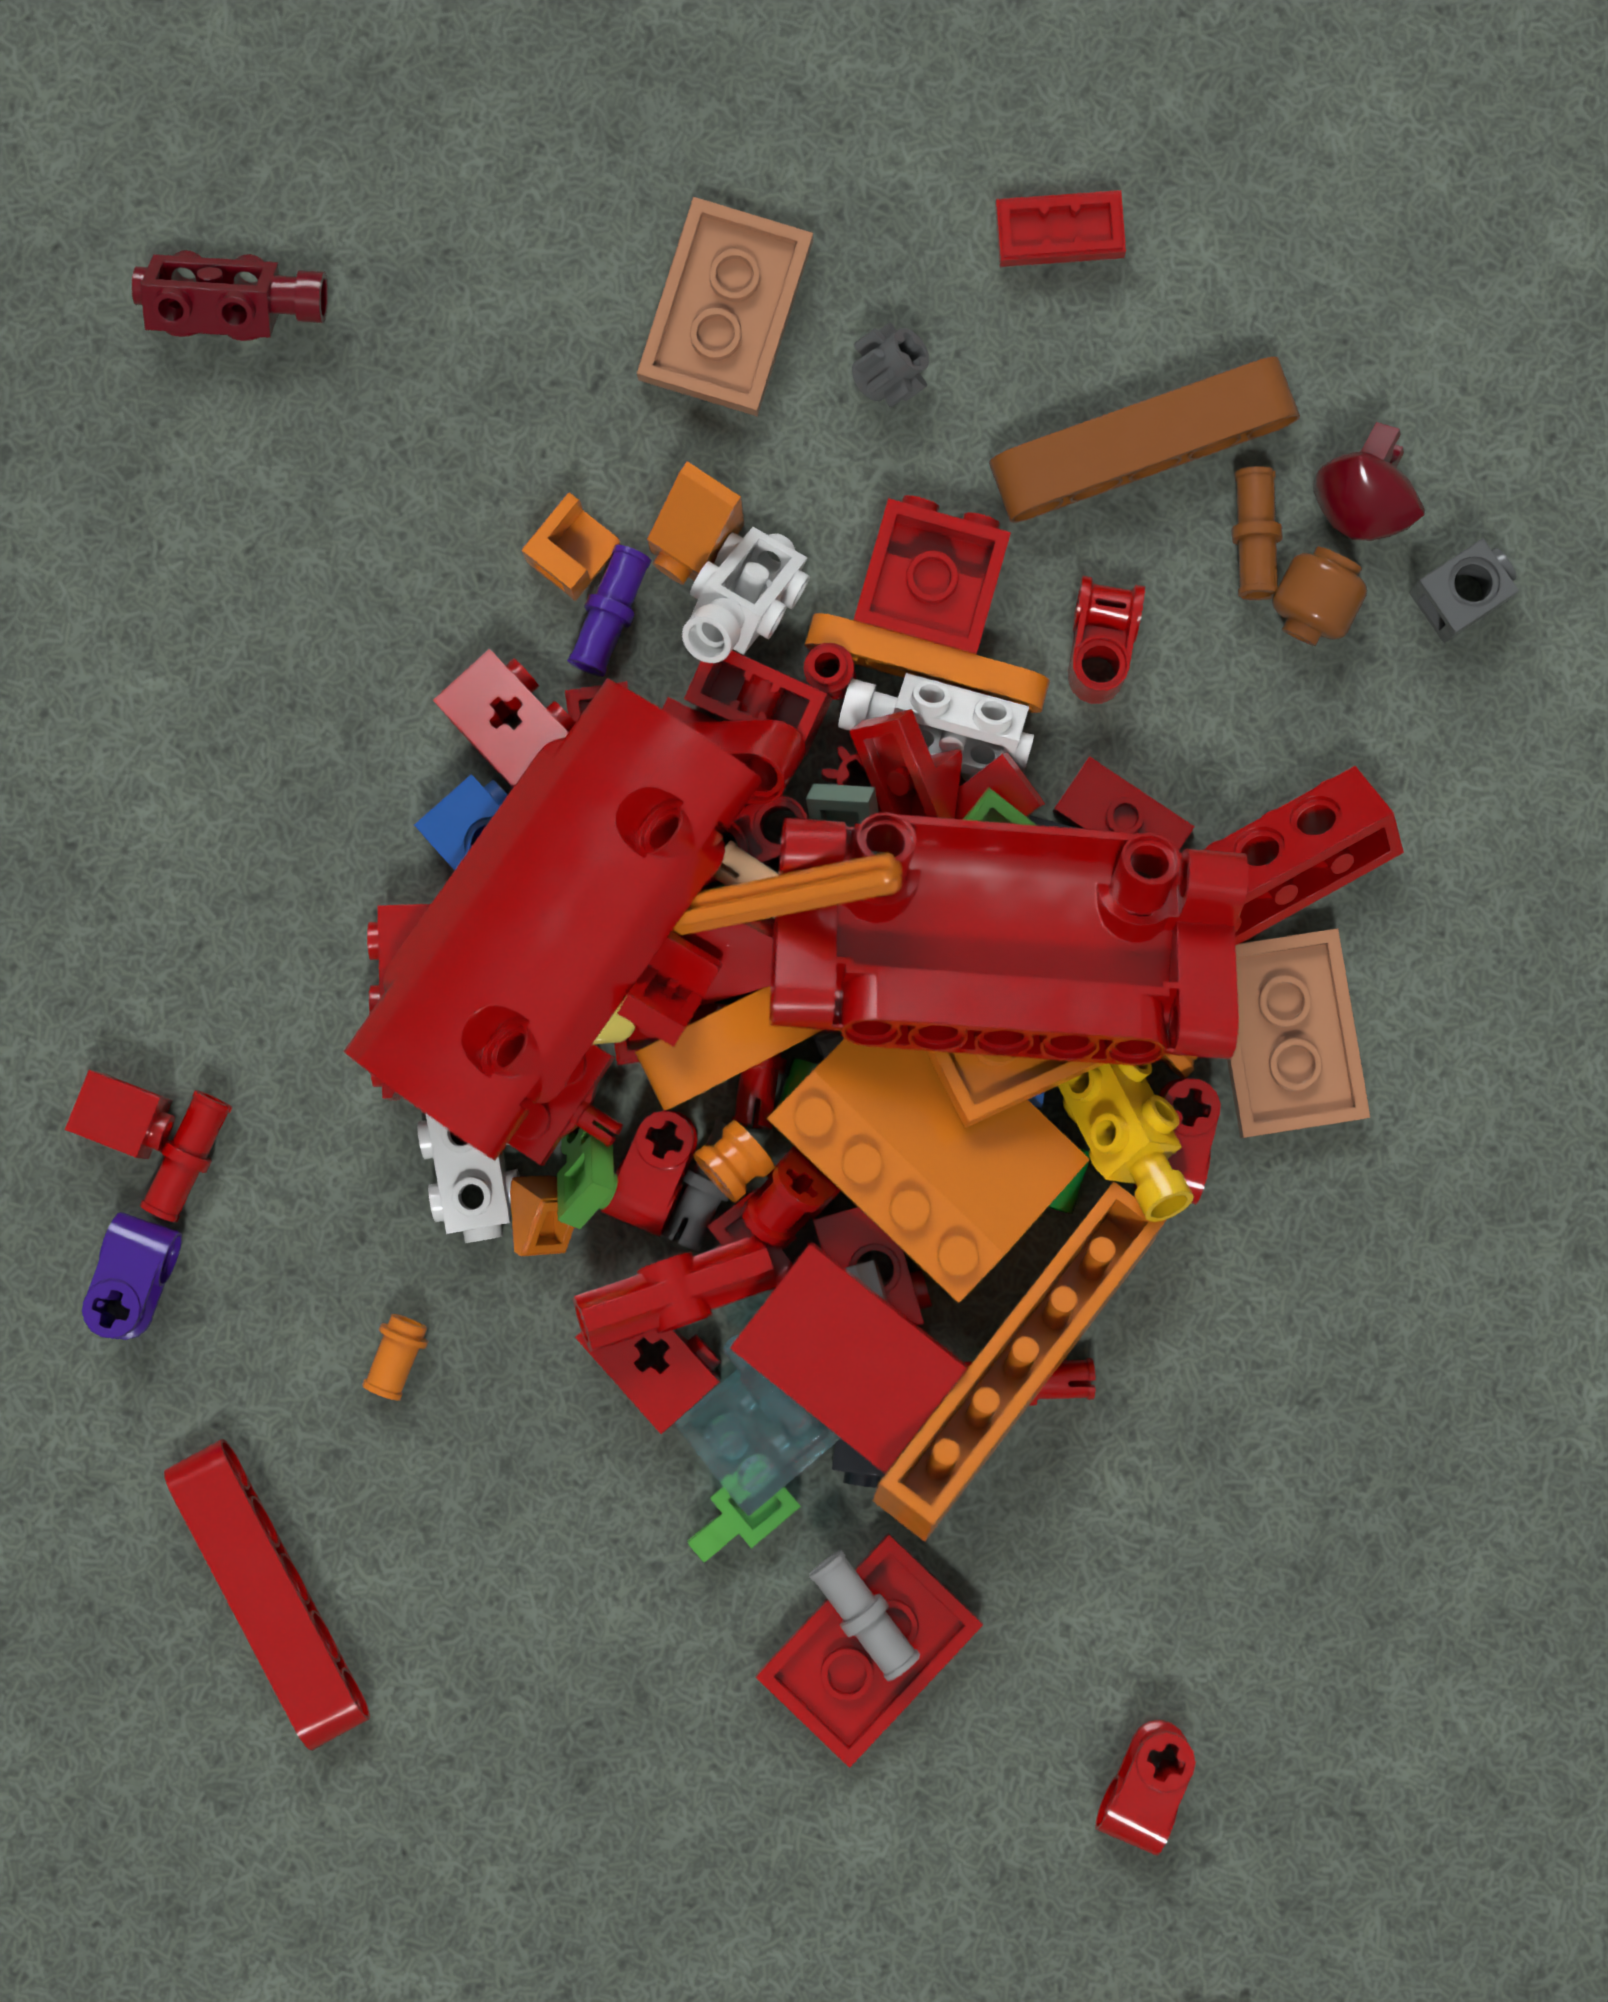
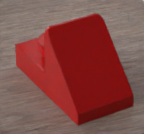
M912 709L863 720L849 730L871 786L875 787L876 798L882 812L897 815L955 819L963 758L961 749L930 755Z

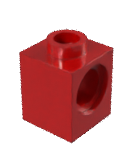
M88 1070L64 1130L132 1157L149 1159L153 1149L161 1151L165 1140H168L171 1135L175 1116L169 1114L168 1111L173 1100L105 1073Z

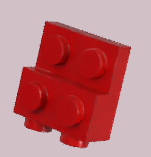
M905 495L902 502L888 498L853 621L977 655L1011 532L999 529L1000 522L983 514L966 512L963 515V519L940 513L938 512L940 506L937 503L922 497Z

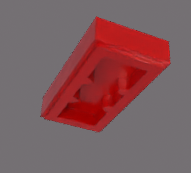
M1121 190L996 199L995 213L1000 267L1121 259L1125 257L1126 243Z
M1090 756L1053 810L1054 813L1078 829L1139 834L1154 833L1162 835L1171 841L1178 851L1195 828V826Z

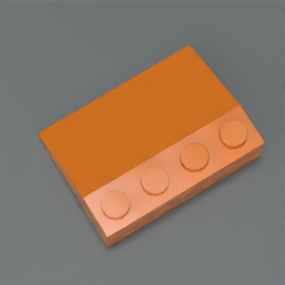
M845 1038L767 1118L779 1132L958 1303L1010 1250L1090 1160L1029 1100L965 1128L926 1051L867 1047L851 1043Z

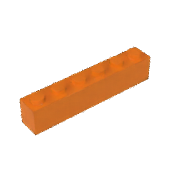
M1113 1181L879 1483L872 1501L923 1541H926L1153 1244L1166 1220L1158 1222L1148 1221L1136 1198Z

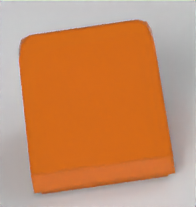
M529 1176L512 1178L510 1198L514 1252L519 1256L565 1253L575 1227L558 1221L557 1177Z

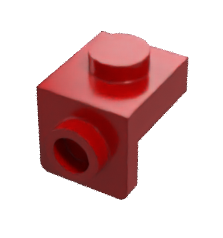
M671 932L636 983H634L617 1014L632 1022L646 1036L659 1038L674 1047L716 978L722 963L719 959Z

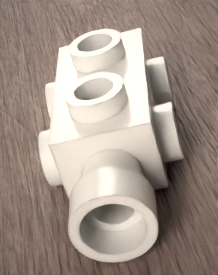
M752 527L744 538L732 532L720 549L715 563L713 564L708 561L703 566L691 588L690 595L698 599L682 632L683 642L687 650L695 658L703 662L717 663L724 660L732 649L744 655L759 635L769 639L778 627L787 607L793 609L808 584L810 576L802 572L807 557L795 551L792 542L783 535H767L755 527ZM767 551L775 553L779 557L780 562L773 560Z
M909 673L905 675L898 697L876 692L877 685L853 678L848 685L838 728L850 730L863 720L912 709L930 755L961 749L963 756L961 776L965 781H968L1001 754L1007 752L1021 771H1025L1034 735L1023 732L1029 706Z
M426 1114L427 1120L419 1121L417 1129L423 1158L434 1159L437 1183L428 1186L430 1207L434 1221H444L446 1234L463 1231L465 1243L503 1237L501 1224L512 1222L510 1187L512 1178L520 1177L518 1169L506 1170L503 1151L494 1161L469 1144L464 1146L456 1144L451 1138L450 1131ZM469 1184L479 1186L484 1193L483 1203L477 1209H470L462 1202V1191Z

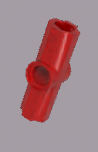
M753 1236L740 1239L725 1246H719L714 1250L696 1256L688 1252L655 1262L639 1269L636 1276L576 1295L572 1300L582 1336L591 1352L628 1341L635 1336L657 1330V1333L660 1334L684 1327L713 1315L712 1310L774 1290L777 1285L768 1250L758 1237Z

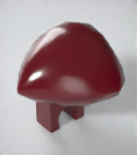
M1376 422L1361 452L1345 454L1329 461L1318 470L1314 478L1313 492L1322 512L1336 530L1352 540L1374 541L1393 536L1409 529L1425 514V508L1410 480L1397 469L1404 454L1403 447L1396 445L1401 435L1399 428Z

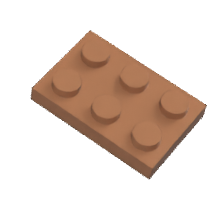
M693 197L637 371L638 380L758 417L813 244V233Z
M1338 928L1236 945L1239 1031L1235 1053L1231 1059H1227L1240 1139L1370 1118Z

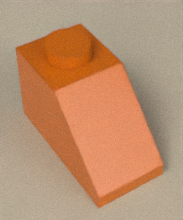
M687 461L679 472L647 538L650 552L657 556L652 564L667 577L679 584L684 585L688 577L695 581L701 569L708 561L713 564L715 563L717 555L728 536L732 532L738 535L744 526L741 496Z

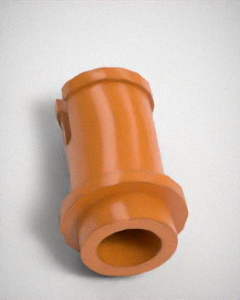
M391 1314L388 1324L382 1323L379 1327V1332L383 1334L367 1379L365 1378L362 1384L363 1388L381 1397L400 1401L403 1395L402 1390L419 1348L426 1349L429 1343L424 1338L427 1326L411 1318Z

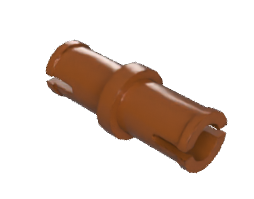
M1247 467L1235 472L1238 524L1232 527V542L1238 545L1240 588L1238 589V596L1244 600L1272 599L1278 589L1277 543L1283 539L1282 525L1276 522V471L1269 467Z

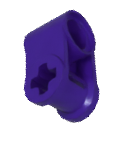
M123 1212L117 1213L104 1236L99 1254V1262L83 1301L82 1314L84 1322L91 1332L104 1338L129 1340L137 1338L147 1331L153 1320L165 1283L168 1281L176 1265L182 1245L181 1232ZM110 1300L121 1301L124 1307L130 1309L127 1320H115V1316L107 1312V1305Z

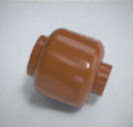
M1319 546L1316 547L1313 554L1301 553L1296 555L1292 559L1272 599L1273 608L1280 616L1286 619L1281 630L1295 639L1312 646L1317 645L1320 637L1331 640L1343 638L1348 633L1367 596V586L1359 577L1362 570L1361 566L1332 550Z

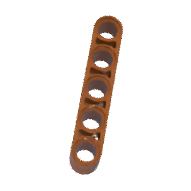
M1272 356L1015 446L993 457L989 461V465L1011 523H1017L1278 431L1300 418V414L1278 357Z

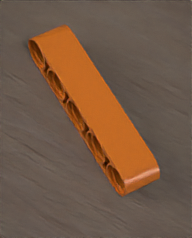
M769 986L758 989L687 1025L674 1047L659 1039L639 1049L635 1054L665 1111L823 1030L770 1026Z

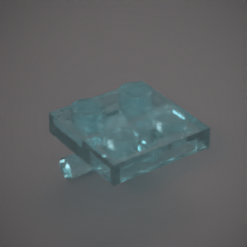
M736 1335L725 1343L723 1351L737 1370L674 1424L739 1507L750 1516L835 1444L840 1437L733 1352L730 1347L739 1336Z

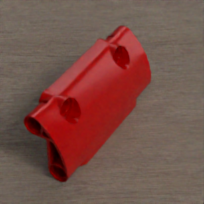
M606 679L566 737L547 743L537 753L392 958L384 973L383 986L385 993L343 1052L449 1131L490 1159L496 1161L530 1112L521 1105L524 1098H528L535 1104L550 1102L564 1090L571 1078L572 1072L627 996L634 983H636L704 884L718 871L723 862L726 849L722 835L714 828L719 824L729 829L763 780L741 761L680 720L620 684Z
M889 812L875 813L865 818L862 823H854L853 827H847L845 822L797 818L784 819L778 875L875 856L872 852L877 851L892 854L894 859L900 862L902 874L901 888L894 893L775 916L770 983V1026L842 1031V1036L847 1041L867 1047L1117 1065L1149 1064L1161 1059L1164 1054L1231 1059L1233 1057L1239 1031L1235 924L1244 907L1248 890L1249 866L1246 854L1184 849L1183 853L1178 852V849L1171 841L1162 835L1154 833L1139 834L897 815ZM1139 871L1150 875L1153 879L1142 877L1136 872Z

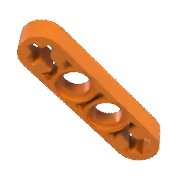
M813 614L804 644L807 649L812 650L815 646L823 643H836L843 646L851 654L856 665L905 678L906 673L997 697L1029 706L1028 712L1030 713L1042 712L1050 685L1049 678L1035 671L830 614Z

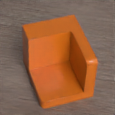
M569 492L523 547L522 552L529 565L576 601L611 559L614 546L620 545V540L583 511L580 500Z

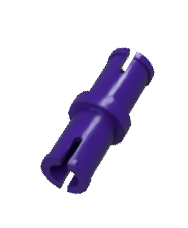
M624 545L614 546L612 558L597 593L588 595L584 605L588 614L574 650L567 660L572 666L595 676L604 677L607 671L606 667L623 627L631 626L635 617V612L631 607L645 572L652 562L644 553Z

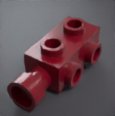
M182 250L174 255L153 254L148 267L136 266L132 275V298L135 305H142L145 330L166 331L168 334L176 337H188L201 333L228 335L235 340L250 341L260 337L270 338L279 314L295 315L298 322L324 323L328 309V279L326 272L299 270L297 276L279 275L278 262L263 261L258 256L252 254H244L236 259L205 258L193 251ZM186 268L195 275V278H185L179 274L177 269ZM249 272L258 281L247 282L241 278L239 273Z

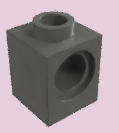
M1482 538L1420 579L1409 593L1445 644L1507 603L1519 589L1513 582L1517 576L1507 556L1498 548L1491 550ZM1469 575L1475 578L1482 588L1481 601L1470 602L1461 598L1455 589V576Z

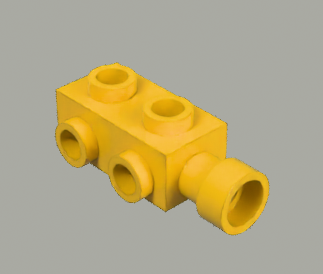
M1151 1063L1144 1065L1104 1064L1058 1085L1064 1097L1063 1106L1065 1111L1077 1123L1090 1148L1089 1157L1093 1166L1104 1176L1105 1180L1136 1184L1137 1189L1134 1196L1148 1221L1158 1222L1169 1219L1185 1210L1191 1204L1193 1194L1183 1174L1178 1170H1173L1167 1160L1181 1148L1173 1131L1179 1125V1117L1167 1100L1161 1096L1154 1095L1147 1082L1146 1077L1152 1072Z

